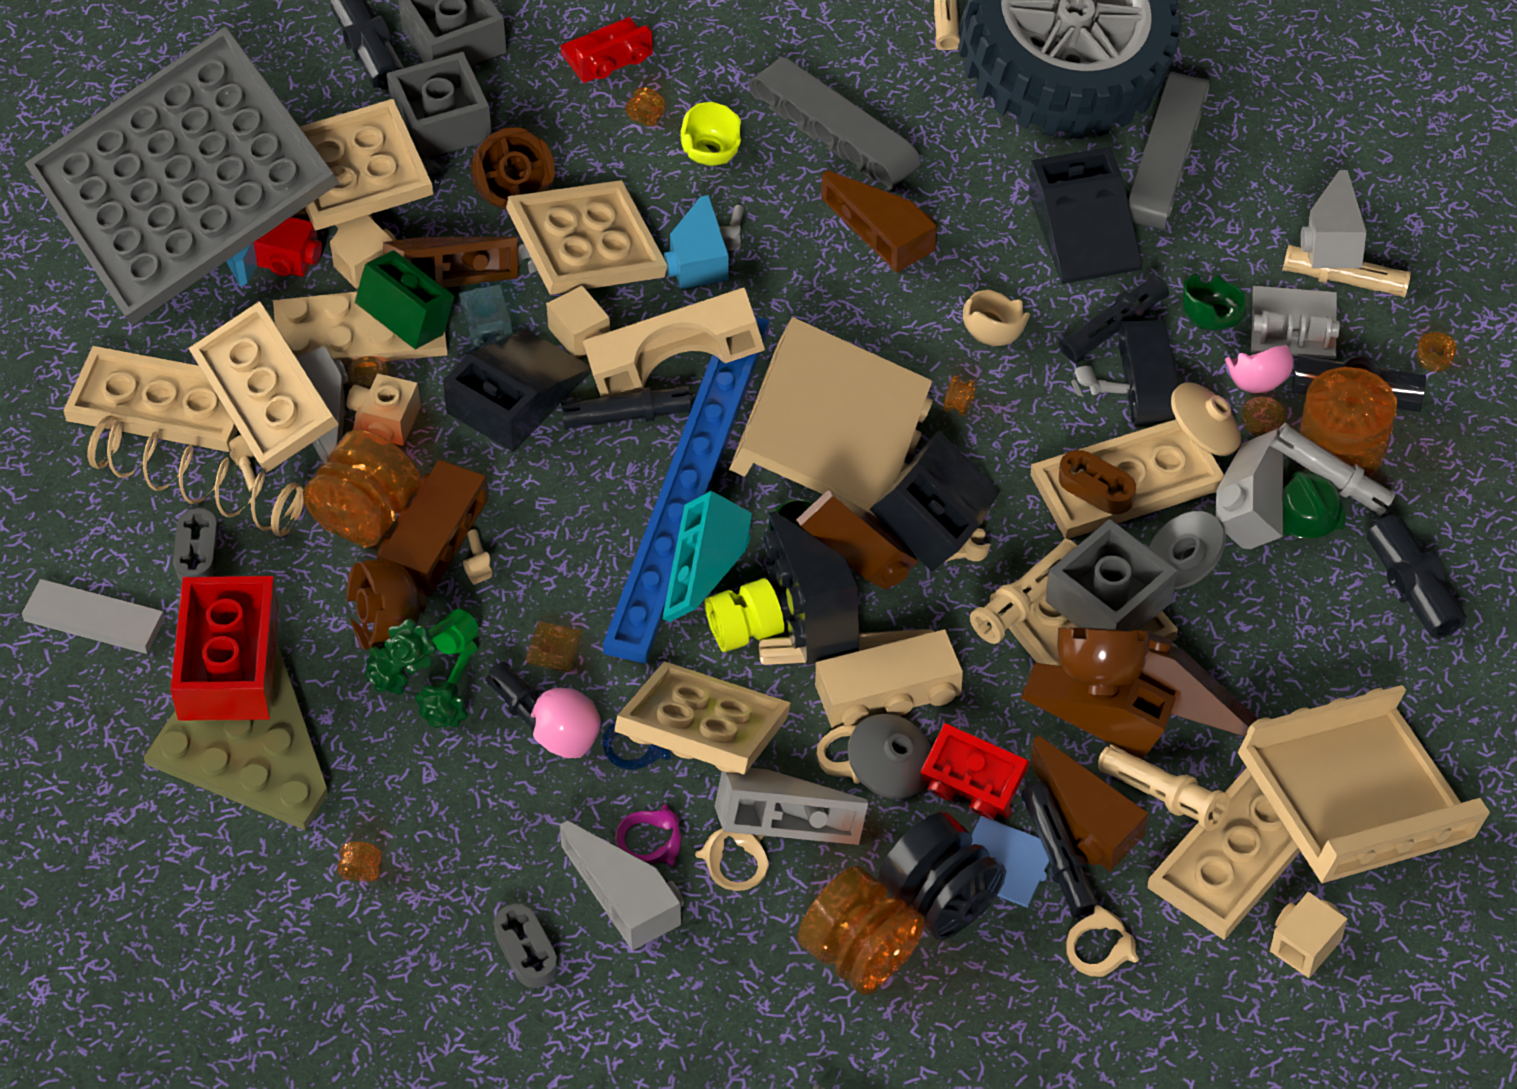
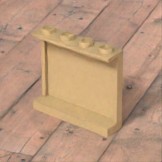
M792 317L778 341L729 470L745 477L752 464L755 463L821 494H824L829 489L872 513L869 509L908 465L904 462L906 455L911 456L919 442L921 432L916 430L918 422L923 423L932 405L933 400L927 397L932 380Z
M1403 685L1385 690L1377 688L1365 695L1351 699L1338 698L1328 705L1312 709L1300 708L1289 715L1274 719L1268 717L1259 719L1248 728L1247 735L1238 751L1244 764L1321 883L1458 845L1474 838L1490 813L1481 798L1463 803L1460 802L1397 709L1406 691Z

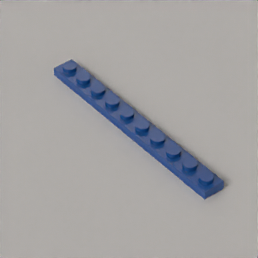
M755 317L764 345L769 332V320ZM761 352L728 363L722 362L712 354L604 639L603 654L647 664L663 620L684 505L710 492Z

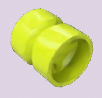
M765 578L742 585L739 594L727 590L705 598V611L709 627L721 651L724 653L748 645L749 639L752 636L760 641L763 638H770L784 632V620L779 601L772 585Z

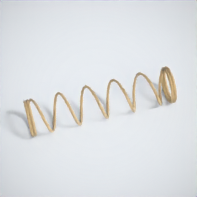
M110 415L103 418L93 431L88 445L87 456L89 464L93 468L102 469L109 462L113 474L119 478L128 477L134 471L119 473L112 464L111 451L113 450L114 454L119 448L123 422L121 418ZM114 421L108 440V461L104 463V460L96 463L95 450L99 437L106 425ZM155 431L148 438L142 464L148 486L155 491H162L168 488L169 484L163 487H156L150 482L147 474V461L151 457L158 441V434ZM154 438L151 449L149 450L152 439ZM191 444L183 453L177 477H179L180 491L185 501L190 504H198L204 501L205 497L199 500H191L186 496L183 488V473L187 469L194 451ZM227 457L220 464L213 490H215L216 504L220 513L225 517H234L240 514V511L227 513L222 509L219 501V486L227 473L230 463ZM262 471L255 480L252 497L248 504L251 503L253 520L262 531L272 529L276 536H286L290 528L286 530L285 527L279 531L278 527L282 507L291 491L296 488L295 498L284 517L292 512L291 519L295 517L294 521L297 520L304 503L303 487L293 482L282 490L273 508L271 526L264 527L257 521L255 513V498L259 494L265 480V473Z

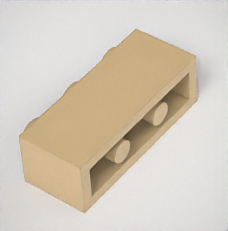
M944 629L816 662L815 686L833 729L839 726H857L861 721L873 715L891 714L902 716L907 714L913 707L929 703L934 706L945 705L956 696L961 695L963 671Z

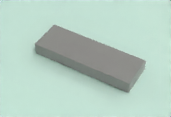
M43 579L39 580L22 612L25 622L145 654L148 653L165 620L163 611Z

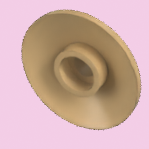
M1183 383L1173 391L1171 396L1173 413L1183 431L1192 441L1204 450L1219 456L1230 455L1238 449L1241 443L1240 429L1229 404L1222 397L1195 383Z

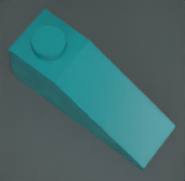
M713 491L684 505L662 619L671 622L697 609L742 556L750 542L751 512Z

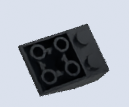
M1111 147L1031 160L1029 196L1062 284L1142 270L1123 178Z
M524 329L470 353L443 380L446 412L514 452L592 372L591 366Z
M937 431L869 510L932 572L956 554L977 530L1000 490L946 436Z
M769 512V531L763 532V541L768 558H771V565L765 566V577L772 585L774 591H777L776 596L780 604L783 620H789L788 632L792 647L794 649H801L807 665L858 652V590L845 557L777 512Z

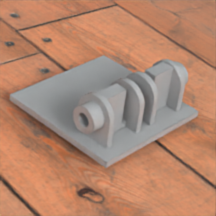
M1253 286L1251 352L1260 353L1275 346L1287 345L1293 356L1336 359V338L1339 336L1340 322L1336 321L1337 292Z

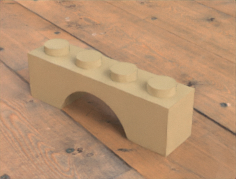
M304 207L291 217L308 216L306 208ZM371 214L336 224L335 226L338 228V231L330 241L333 266L357 290L365 263L383 255V242L396 240L388 229L382 230L374 222Z
M745 288L583 340L601 398L640 392L641 388H645L651 371L660 362L678 353L703 351L713 354L724 363H728L765 350Z

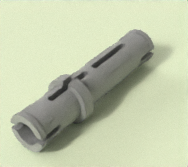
M1284 423L1279 428L1281 433L1278 434L1276 432L1270 443L1272 448L1281 451L1313 473L1328 479L1338 488L1337 492L1345 498L1348 496L1353 497L1379 516L1385 513L1386 508L1384 505L1390 506L1395 497V492L1388 490L1366 476L1364 469L1359 465L1355 464L1352 467L1291 428L1289 424Z

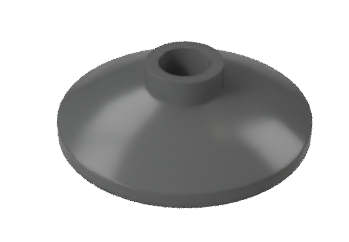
M1191 511L1181 514L1166 523L1151 541L1149 549L1177 570L1174 589H1182L1199 582L1215 568L1225 548L1226 534L1223 525L1214 515L1204 511Z
M891 714L870 716L856 726L848 741V759L854 774L865 787L885 798L907 799L920 793L929 784L924 780L920 771L932 747L926 736L917 726L902 717ZM892 746L896 747L901 754L897 753Z

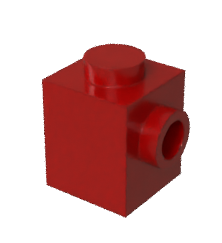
M294 217L288 218L253 242L257 266L268 268L280 276L292 274L304 277L310 264L316 265L322 252V243L318 241L317 231L314 230L312 223Z

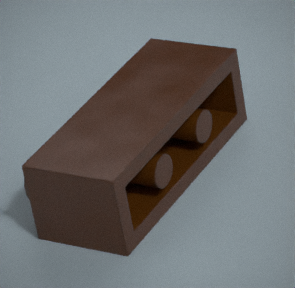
M438 460L431 473H426L421 478L417 489V496L412 504L402 509L398 518L397 528L390 539L386 538L382 542L377 560H386L403 566L412 575L417 587L423 589L425 596L431 597L488 501L486 476Z

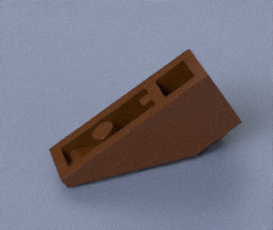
M829 170L822 173L821 199L896 273L935 251L936 223L928 213H923L912 201Z
M514 236L420 237L383 242V254L395 250L443 288L518 279L517 238Z
M829 489L796 519L800 526L812 536L845 557L847 564L867 581L883 589L901 583L908 576L909 570L919 562L915 555L875 515Z
M1150 634L1147 664L1138 678L1176 697L1171 714L1246 737L1248 728L1257 721V717L1183 649L1172 646V641L1168 638Z
M1038 735L1033 740L1030 764L1039 781L1048 783L1051 795L1065 823L1073 845L1076 846L1079 855L1084 857L1086 862L1092 865L1099 863L1111 871L1145 836L1149 813Z

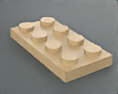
M357 292L273 300L275 324L296 357L324 346L332 360L336 361L339 359L343 366L447 355L445 331L443 336L415 350L355 304Z
M260 301L189 348L258 463L266 473L339 425Z
M92 346L64 408L66 421L96 427L103 418L113 415L122 419V432L150 437L156 431L158 439L226 452L230 451L229 443L235 438L238 428L200 366ZM114 421L108 423L105 428L112 429Z
M1176 419L1079 449L1101 458L1133 477L1136 483L1135 501L1132 508L1126 513L1119 515L1106 513L1062 488L1059 483L1060 461L1065 454L1031 464L1030 473L1065 539L1095 531L1109 519L1117 524L1215 493L1224 477L1213 455L1192 441ZM1080 469L1077 473L1071 471V473L1074 475H1077L1079 472L1086 473V471L1083 469ZM1117 489L1114 493L1108 491V494L1114 496L1117 492L1123 493V491Z
M1248 768L1225 791L1230 798V806L1222 824L1216 830L1210 832L1201 828L1198 822L1150 876L1147 887L1223 940L1229 936L1301 852Z

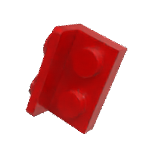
M628 17L560 45L561 54L583 83L595 78L604 79L614 70L629 64H640L648 56L652 55V31L647 25L638 28L632 19Z
M944 723L920 773L924 780L930 783L928 791L951 802L955 795L971 802L969 806L971 811L990 820H994L997 814L1009 819L1012 813L1010 804L1030 764L1028 760Z

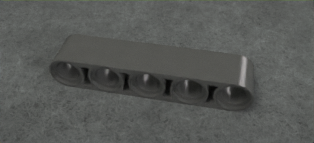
M780 57L750 80V91L756 100L759 98L769 104V109L785 120L789 118L797 123V128L812 139L823 141L828 145L825 148L844 161L848 159L856 164L857 167L855 169L873 181L879 180L887 186L885 188L887 191L894 188L919 168L921 163L920 157L912 144L792 61Z
M1175 72L1169 73L1128 201L1132 223L1166 230L1167 217H1170L1176 199V187L1179 188L1185 170V159L1189 158L1194 142V130L1197 131L1203 113V102L1206 103L1210 80Z

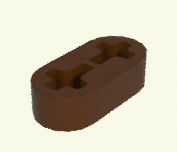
M1084 450L1070 451L1062 457L1059 467V483L1067 492L1109 514H1123L1132 508L1135 501L1136 483L1128 473ZM1080 469H1083V470L1086 471V473H1085V472H1079L1077 475H1074V474L1071 473V471L1077 473ZM1117 489L1123 491V493L1117 492L1114 496L1108 494V491L1114 493Z

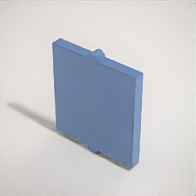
M981 816L971 835L973 839L972 845H983L988 850L990 857L997 858L1007 871L1005 882L997 896L1028 908L1040 881L1047 879L1045 870L1050 862L1040 838Z

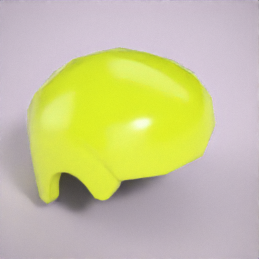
M715 102L697 103L687 111L683 120L680 137L684 152L688 154L690 159L699 164L716 166L728 163L738 152L741 143V120L739 116L722 104ZM706 145L715 146L719 152L712 153Z

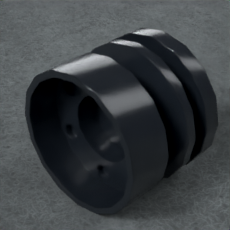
M946 812L930 815L913 826L887 855L880 868L878 879L882 887L903 907H913L912 914L920 924H925L928 932L937 940H946L955 936L982 915L997 897L1005 882L1007 873L1004 865L997 858L990 857L988 850L983 845H972L973 839L970 833L954 817Z

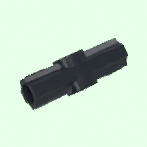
M330 0L331 10L342 29L346 48L352 49L355 58L353 61L359 60L373 88H380L382 90L388 88L387 73L404 69L392 47L390 33L382 16L376 17L367 0Z
M1298 356L1292 391L1293 393L1338 399L1345 407L1352 410H1364L1372 405L1421 412L1427 377L1422 374L1382 369L1375 360L1367 356H1354L1345 363Z
M1389 515L1381 518L1373 527L1368 529L1367 540L1387 569L1388 584L1390 587H1396L1402 597L1399 598L1401 603L1408 601L1430 637L1441 639L1454 634L1459 628L1463 627L1467 616L1446 586L1445 571L1441 561L1432 551L1426 553L1423 551L1403 519Z

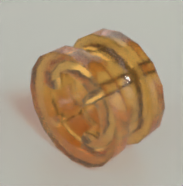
M642 87L636 89L632 98L629 99L625 106V111L632 121L649 127L655 126L659 117L666 110L664 99L657 92Z
M1427 333L1419 340L1416 352L1417 362L1428 371H1445L1453 364L1456 344L1450 336L1444 333ZM1429 348H1433L1436 352L1444 351V354L1439 356L1436 352L1429 353Z
M954 375L945 396L944 411L951 412L953 409H956L959 412V416L966 417L975 396L976 380L970 379L968 382H963L961 376Z
M349 842L342 845L339 852L341 860L337 864V874L349 881H375L379 876L378 865L382 858L381 851L374 845L365 842Z

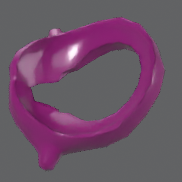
M664 804L661 810L631 813L621 821L617 828L616 845L623 851L648 864L666 862L670 867L674 866L682 840L678 828L680 819L675 812L669 809L668 804ZM649 823L658 828H673L671 839L666 842L665 846L659 847L651 854H635L626 847L624 841L626 832L635 824Z

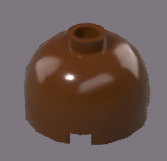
M521 127L504 128L487 136L475 150L471 162V179L477 193L489 205L507 210L506 206L509 196L548 191L549 185L553 182L555 176L554 158L549 147L541 138L537 139L533 134L528 133L527 131L529 130Z
M366 560L365 562L355 563L352 566L348 577L347 602L356 601L357 615L362 626L351 618L350 621L358 644L362 649H370L373 646L379 649L386 648L385 641L391 638L388 634V629L392 625H401L406 619H412L417 626L419 615L423 614L426 608L424 591L421 587H417L412 575L403 566L386 560ZM367 623H373L372 632H369Z
M1058 627L1057 649L1059 662L1064 673L1072 681L1088 685L1087 694L1115 695L1116 686L1131 684L1144 670L1149 654L1150 631Z

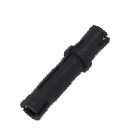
M1152 275L1146 282L1130 293H1121L1116 297L1115 303L1091 319L1072 335L1059 342L1060 351L1073 363L1078 362L1081 357L1119 331L1121 321H1141L1146 311L1161 300L1166 299L1169 296L1166 283L1159 276ZM1138 300L1140 302L1124 315L1121 314V311ZM1105 323L1108 324L1102 331L1089 338L1088 335Z
M688 385L650 391V387L641 388V393L561 403L565 430L645 418L646 422H651L657 416L690 413L692 409Z
M1037 782L1023 789L1021 798L1026 804L1037 834L1050 861V876L1055 883H1059L1072 917L1094 912V907L1100 904L1085 874L1087 864L1084 857L1078 856L1065 823L1049 790L1048 783Z

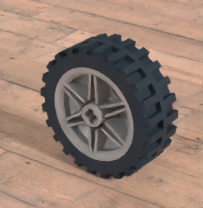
M967 0L958 32L961 35L958 45L959 56L967 57L963 68L967 78L977 77L978 79L976 92L982 99L991 96L996 101L994 110L1002 116L1009 111L1019 117L1018 125L1028 129L1030 123L1044 127L1043 134L1055 137L1056 131L1061 130L1069 131L1070 138H1082L1084 131L1093 129L1097 136L1109 133L1110 127L1114 122H1117L1122 128L1132 123L1135 112L1137 111L1143 115L1150 108L1153 97H1158L1180 40L1178 35L1181 30V17L1175 16L1179 4L1177 0ZM1031 39H1036V45L1032 43Z

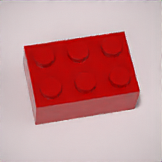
M273 576L182 577L170 689L178 721L270 720L279 619V603Z

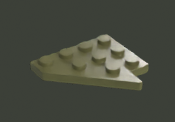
M276 643L270 720L178 721L176 711H174L144 755L145 764L305 831L328 796L327 787L278 643Z

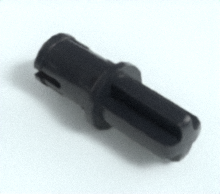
M503 661L489 671L490 675L486 676L485 681L508 704L509 713L513 716L518 714L534 731L536 717H531V713L538 699L539 691L535 687H529L517 675L507 661Z

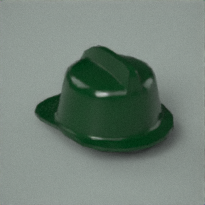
M1307 468L1301 472H1295L1283 486L1282 491L1283 533L1286 536L1312 539L1323 537L1335 530L1345 529L1346 515L1334 485L1328 479L1313 473Z

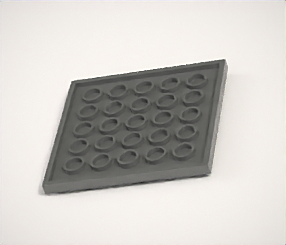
M226 26L25 163L132 326L339 184L333 172Z

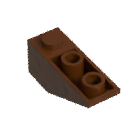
M1035 662L1021 699L1142 760L1164 732L1176 697L1137 678L1131 684L1116 686L1115 695L1087 694L1088 685L1072 681L1064 673L1062 666Z

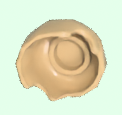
M989 289L974 292L963 308V321L967 330L978 342L993 347L1008 345L1018 339L1030 317V313L1026 312L1023 314L1021 300L1010 301L1003 294Z

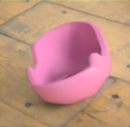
M1283 345L1275 346L1251 356L1240 353L1236 359L1225 358V362L1230 376L1237 387L1248 393H1264L1275 389L1289 378L1294 358L1288 346Z
M553 688L544 692L537 699L531 713V717H536V725L533 732L536 741L549 752L564 758H581L592 747L600 731L601 718L593 701L575 689Z

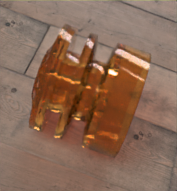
M1352 367L1327 370L1314 378L1307 389L1299 433L1352 467L1355 464L1359 465L1364 469V474L1369 476L1380 468L1387 456L1390 434L1392 433L1396 417L1397 399L1391 387L1382 378L1367 370Z
M353 430L345 434L331 452L327 460L328 463L321 465L302 493L304 504L310 514L324 529L361 547H371L378 544L385 532L393 524L396 514L402 511L421 485L420 477L413 462L400 448L386 438L370 431Z
M854 866L836 876L812 903L800 925L798 944L824 965L835 963V974L844 981H849V985L864 996L878 990L907 961L920 940L924 930L925 917L914 908L907 907V903L897 895L887 897V887L862 867Z

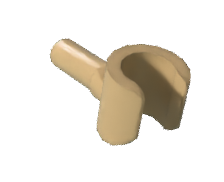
M358 385L352 386L346 402L348 409L357 411L351 436L352 443H361L363 432L360 410L370 390Z
M239 435L229 443L231 449L230 456L242 470L250 492L253 491L256 480L251 462L249 461L250 458L254 457V454L243 436Z
M977 528L962 548L945 562L964 557L971 561L983 560L987 556L991 544H976L983 542L986 532L983 529Z
M472 529L468 532V538L473 557L464 560L463 566L472 584L475 585L491 578L493 572L489 566V554L482 549L479 533L477 530Z

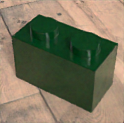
M392 250L365 263L354 303L416 350L444 335L455 296L395 250Z

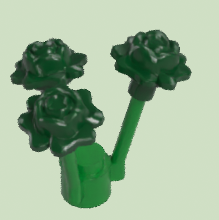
M458 608L450 612L441 622L430 629L425 625L416 627L412 619H406L401 625H392L388 629V634L391 638L385 641L386 648L379 649L373 646L369 649L370 656L366 659L365 673L367 681L374 686L377 692L389 691L390 693L394 692L397 695H401L404 693V685L408 683L404 669L408 673L414 674L419 668L432 666L433 658L431 655L436 652V649L448 655L459 653L460 656L447 682L442 683L440 688L426 685L422 692H418L415 695V701L419 705L418 712L423 719L427 720L430 726L434 728H447L449 725L458 727L460 721H464L468 717V712L463 707L465 700L457 695V684L469 658L478 650L473 642L479 632L476 620L471 614Z

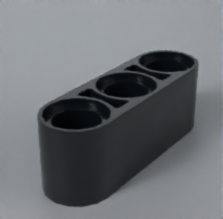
M1121 321L1119 327V350L1125 384H1130L1129 389H1127V397L1132 424L1159 425L1175 420L1176 418L1171 406V396L1177 388L1165 321Z

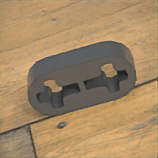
M190 509L178 519L173 562L176 576L180 582H182V577H213L219 534L215 516L206 509ZM203 524L204 528L200 530V539L193 540L192 531L195 529V525ZM193 554H199L201 563L197 565L196 570H189L188 566L192 563Z
M521 904L507 905L499 910L494 920L495 935L516 978L523 985L532 988L543 987L552 982L558 968L556 954L534 912ZM516 920L519 925H523L525 939L520 941L515 931L508 929V922ZM532 950L536 960L543 962V970L536 972L533 967H528L527 952Z

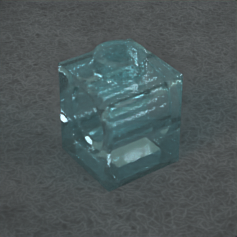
M500 285L459 293L461 318L471 352L512 335L511 320Z

